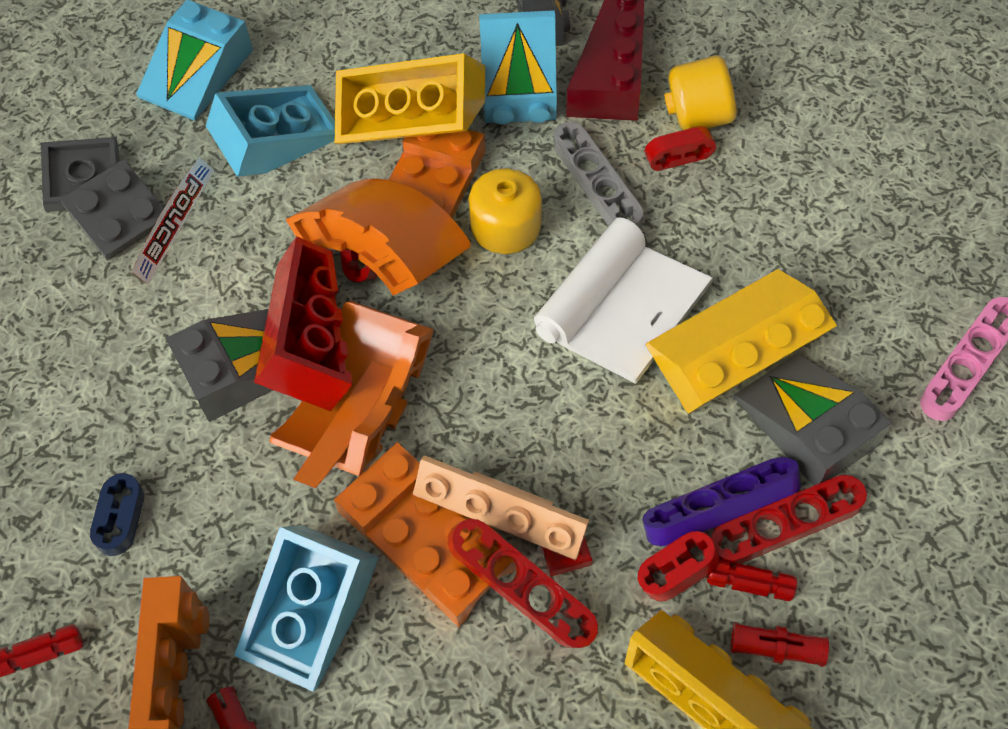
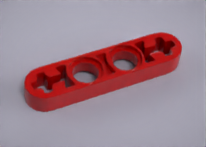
M840 475L723 523L715 528L711 535V539L719 552V560L729 561L730 566L734 567L736 563L743 564L852 518L863 507L867 499V491L859 479L849 475ZM839 489L844 494L852 493L854 495L850 504L847 500L843 499L833 503L829 510L827 502L836 498ZM803 503L810 504L817 510L818 520L810 523L800 520L795 513V507ZM764 519L775 522L779 526L780 535L773 539L764 538L757 531V522ZM743 527L747 528L749 539L738 544L735 554H732L729 548L721 550L720 546L723 537L726 536L730 542L743 538L746 531Z
M467 519L457 523L451 529L448 535V547L453 556L555 641L566 648H584L595 640L598 633V623L595 615L487 524L478 519ZM475 530L478 533L475 541L484 550L490 549L492 544L497 547V550L486 558L483 567L478 563V560L483 558L484 554L476 548L465 551L461 547L465 541L460 535L461 531L468 533ZM501 556L512 559L517 568L514 579L509 583L501 582L494 574V564ZM537 585L547 588L551 595V604L543 612L534 610L529 602V594ZM564 602L566 604V607L560 611L561 606ZM559 611L568 619L581 618L582 622L579 627L584 633L582 636L569 637L568 634L571 627L561 618L554 619L551 624L549 619Z

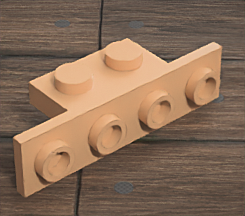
M425 455L420 461L413 495L472 519H478L487 525L576 560L589 523L588 519L553 506L554 502L476 471L471 474Z

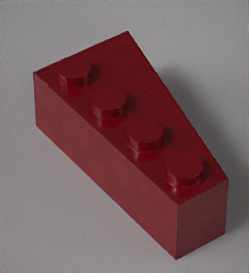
M644 0L603 1L567 88L566 117L638 121L641 94Z

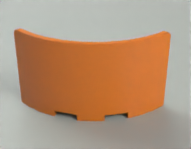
M373 178L352 182L285 219L295 236L323 248L343 251L347 248L358 253V260L377 274L393 296L419 284L471 246L470 241L458 224L433 200L407 185L386 179Z
M348 301L342 307L343 322L340 325L342 341H346L348 356L345 359L346 371L351 372L353 385L332 411L302 401L287 421L270 435L269 442L308 457L371 362L374 361L393 369L379 399L364 421L352 431L349 447L334 465L336 468L360 476L383 450V445L380 444L386 428H396L408 404L407 400L402 399L411 376L419 379L434 329L353 301Z

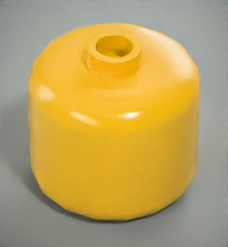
M714 55L677 65L670 70L668 76L670 92L665 93L664 97L668 114H676L681 130L699 126L711 129L730 124L736 119L737 106L727 64L723 57Z
M495 169L481 175L472 185L468 198L470 226L473 237L480 246L488 251L504 255L518 253L530 247L538 238L542 224V197L539 186L531 176L515 169Z

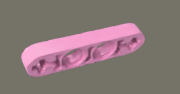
M1007 297L994 298L986 305L926 387L921 396L920 405L923 412L930 418L945 421L955 416L1008 342ZM1000 312L1005 313L1007 318L998 330L991 326ZM981 337L990 342L992 351L983 352L978 350L972 344V338ZM956 364L966 366L972 373V379L962 380L956 377L952 372L951 366ZM948 386L953 392L943 406L938 405L935 402L936 399Z

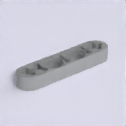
M566 122L557 126L554 131V149L607 225L609 226L613 220L619 218L621 210L624 216H632L631 222L641 228L643 219L641 205L585 128L575 122ZM576 139L577 151H575V146L572 144L570 140ZM582 161H592L598 167L591 171H585L578 165ZM603 186H610L616 190V194L610 197H603L597 193V189Z

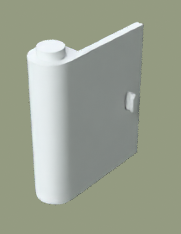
M616 218L535 315L536 332L546 342H557L565 348L636 384L654 361L645 344L681 324L711 285L712 277L645 247V237L641 229L628 219Z

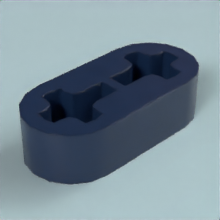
M121 473L111 476L104 482L100 491L90 529V538L96 548L104 555L118 556L126 552L131 547L135 538L144 502V491L137 479L130 474ZM124 487H127L131 495L123 496L119 508V502L114 495L122 493ZM116 521V527L120 530L121 535L113 536L111 543H109L103 535L113 531Z

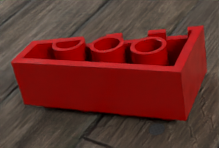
M298 236L295 237L276 268L254 383L332 411L353 385L351 372L346 371L345 359L348 356L346 341H342L340 333L343 317L342 310L337 308L335 295L338 293L333 252Z

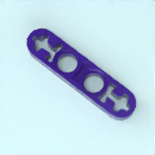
M773 458L647 510L643 515L642 521L648 542L656 546H668L689 532H704L796 493L801 488L799 465L791 458ZM737 492H748L744 494H735ZM711 507V508L706 509V510L695 511V510L698 509V508Z

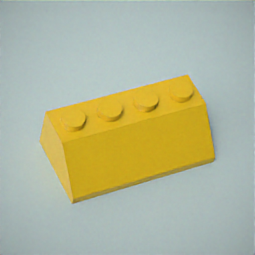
M462 53L336 71L335 143L348 144L467 131L485 103V65Z
M777 269L650 340L645 345L682 406L689 414L821 337L837 325L815 290Z
M660 610L630 637L624 664L702 728L813 729L810 727V719L803 712L791 705L785 707L770 695V688L761 679L751 674L746 676L732 665L731 657L724 650L714 644L707 646L694 635L695 631L692 626L680 616L672 615L671 617L663 610Z

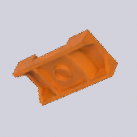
M468 129L463 132L405 137L402 141L404 151L388 180L399 182L421 192L438 204L453 219L486 152L485 134Z
M397 442L334 499L338 512L449 619L460 627L467 620L476 602L491 588L457 560L448 547V535L451 529L457 523L472 518L413 495L420 462ZM475 530L468 533L461 531L460 533L465 540L461 546L465 551L476 548L485 555L478 560V563L483 567L486 558L497 550V547L492 544L490 549L484 550L475 541L478 536ZM505 556L499 557L494 564V574L498 580L502 576L514 573L517 570L513 560Z
M182 576L143 578L128 729H179L183 724L184 703L182 698H178L180 680H185L187 677L188 659L186 652H182V650L200 649L201 634H207L209 629V611L207 606H203L197 597V593L189 587Z

